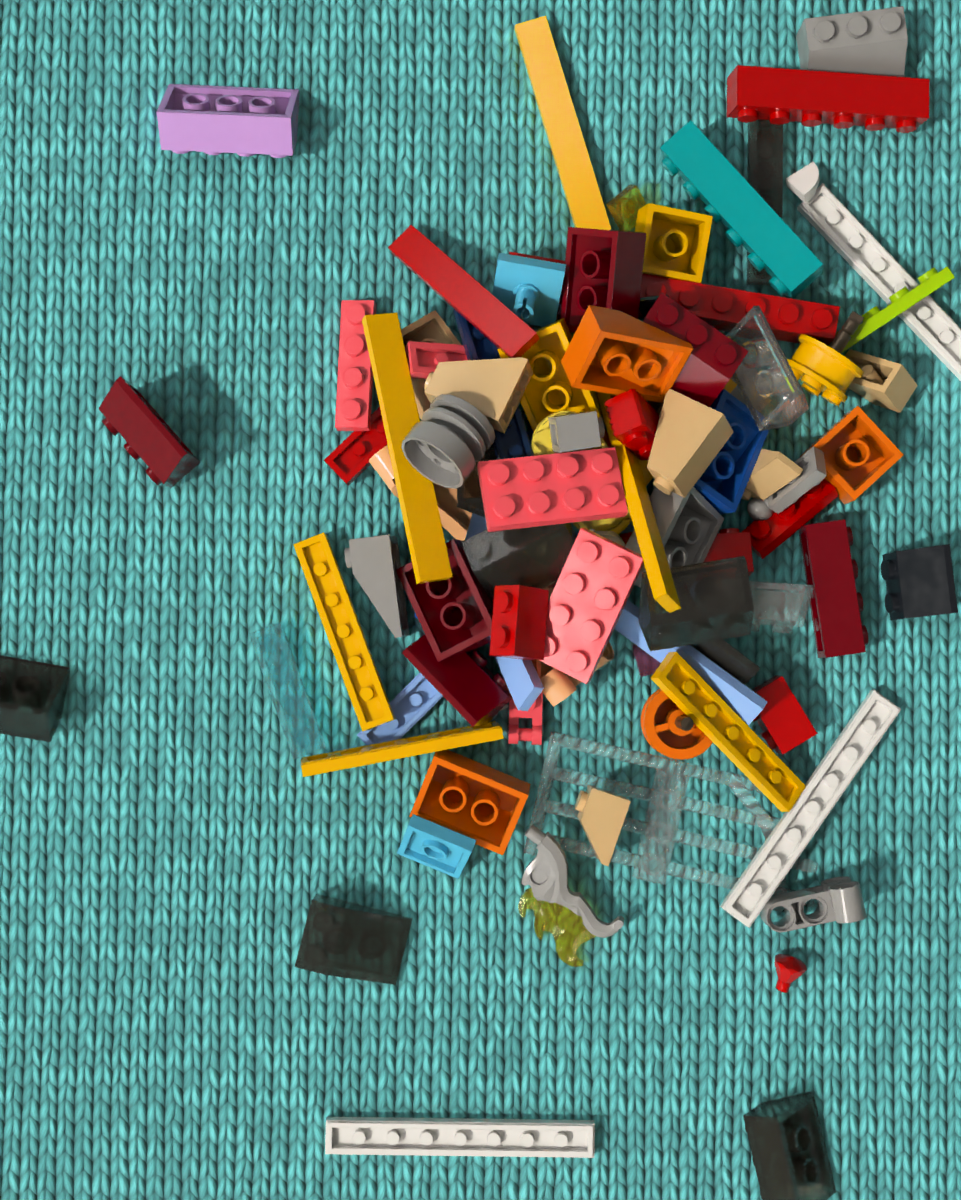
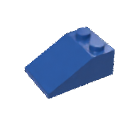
M723 389L710 408L724 414L733 430V434L693 486L719 514L736 512L771 427L769 422Z

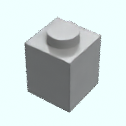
M597 411L548 417L553 452L561 453L601 446L600 438H604V424L602 418L597 417Z

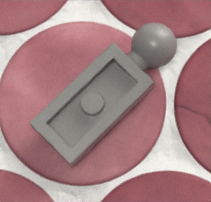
M813 446L794 463L803 469L800 476L765 500L752 498L747 506L749 516L755 521H765L772 516L773 512L779 514L789 505L794 504L812 487L821 483L827 476L824 452Z

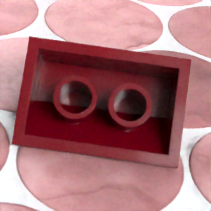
M568 227L561 319H565L570 332H576L589 305L618 310L638 319L646 233Z
M664 293L660 294L643 319V322L692 344L694 349L671 389L708 407L711 406L749 352Z
M120 376L114 382L99 407V410L105 416L102 423L113 435L116 436L118 433L122 435L127 441L123 447L136 461L142 458L148 465L145 472L157 485L163 483L171 488L194 469L200 461L137 388Z
M452 539L446 543L452 578L416 584L412 562L396 570L438 662L479 648L491 640L493 596L468 543L457 539Z
M424 634L402 652L472 727L488 724L512 699L503 676L498 672L494 675L486 667L489 663L488 660L476 649L438 662Z

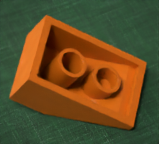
M589 305L561 363L573 388L619 395L630 389H636V392L638 391L644 400L663 403L666 393L673 386L694 348L692 344L626 313Z

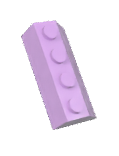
M169 84L156 112L161 150H172V152L177 154L197 151L208 155L237 153L243 157L255 154H266L273 158L293 156L297 143L299 89Z

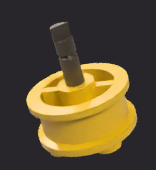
M852 311L842 326V330L838 332L830 346L808 335L801 334L798 338L801 344L791 359H784L781 372L795 381L801 379L803 382L801 387L817 397L822 392L821 396L836 406H839L841 402L845 403L848 397L844 393L854 378H861L864 372L851 360L843 356L841 352L864 317Z

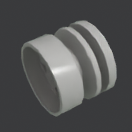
M441 394L433 400L430 408L423 413L422 420L416 423L403 439L401 448L406 459L422 476L445 488L456 489L464 484L474 470L476 462L481 460L485 455V451L492 446L495 440V433L488 419L476 407L456 396Z

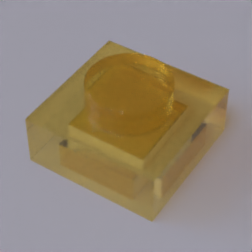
M630 184L610 200L606 206L619 230L630 231L636 225L638 210L645 206L646 202L639 188L636 185Z

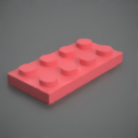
M615 447L479 461L477 465L488 532L625 517L628 513Z
M580 528L548 601L544 660L540 661L585 684L591 681L644 564L641 554L586 528Z

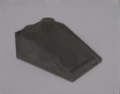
M316 894L311 901L295 967L329 976L396 985L413 918Z

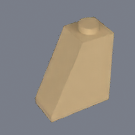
M523 357L439 362L435 371L431 372L425 381L424 393L430 403L441 394L453 395L467 401L488 419L493 429L505 434L530 382L533 371L529 360Z
M672 389L668 390L664 398L647 464V469L655 479L653 484L660 491L667 495L674 492L683 498L687 496L733 434V430L724 414Z

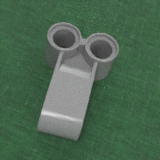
M848 876L826 879L821 882L820 886L771 896L759 914L761 920L776 932H788L833 921L837 923H852L867 918L860 884L857 881H851V878ZM810 899H816V910L814 913L806 915L803 908L805 903ZM778 906L784 907L785 914L780 921L772 922L770 919L771 911Z

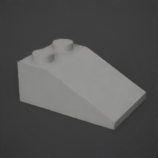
M388 534L350 539L349 548L344 550L347 568H352L353 575L394 637L409 636L404 587L396 572L401 567L397 537Z

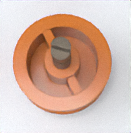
M661 689L656 690L646 700L641 712V729L648 744L657 752L669 758L683 760L694 758L711 746L713 742Z

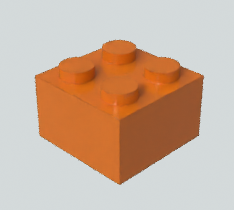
M859 406L847 412L803 453L805 454L813 446L824 452L827 473L824 479L836 488L839 495L838 498L844 505L856 500L904 456Z

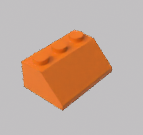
M450 750L437 751L434 754L409 817H412L414 814L475 839L476 845L504 855L529 796L531 784Z

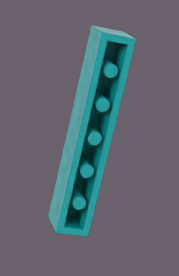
M691 120L660 147L664 158L661 163L667 172L673 177L678 174L685 183L682 186L693 200L699 197L706 205L704 208L705 213L713 216L712 221L715 224L719 221L723 223L728 229L725 232L726 236L737 248L743 245L750 253L747 258L755 269L759 272L764 269L772 277L769 283L779 295L782 296L786 293L790 298L794 299L823 274V263Z

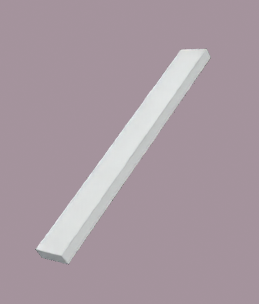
M823 183L816 189V194L807 203L802 202L797 207V210L887 305L891 304L889 297L905 286L911 291L919 285ZM928 295L898 316L961 381V328Z
M871 690L805 783L806 787L790 812L784 813L719 907L746 927H751L901 711L898 706L876 690Z
M328 1116L326 1118L325 1154L594 1158V1120Z

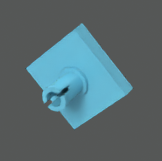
M499 253L492 295L526 324L545 327L556 321L566 264Z
M413 814L397 854L459 879L472 853L476 840Z

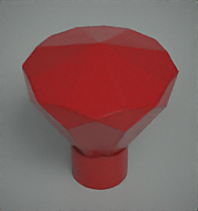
M789 954L775 955V967L778 975L775 988L780 992L787 993L791 983L807 970L805 963Z

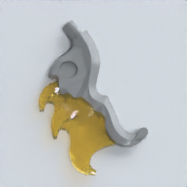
M532 824L524 835L537 844L538 853L525 868L521 884L524 886L530 885L531 887L526 889L521 895L518 911L523 918L526 915V910L532 909L535 915L534 928L539 940L543 939L544 931H549L554 936L556 952L559 958L569 966H583L584 961L576 956L579 946L596 936L606 938L614 935L623 927L624 918L618 916L611 923L601 921L580 892L570 890L568 886V862L565 852L549 832L545 834Z

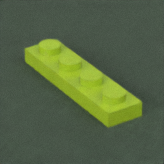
M948 266L939 272L933 267L917 278L920 285L911 291L905 286L889 297L890 305L881 311L878 306H875L863 314V323L851 335V339L842 352L955 278Z

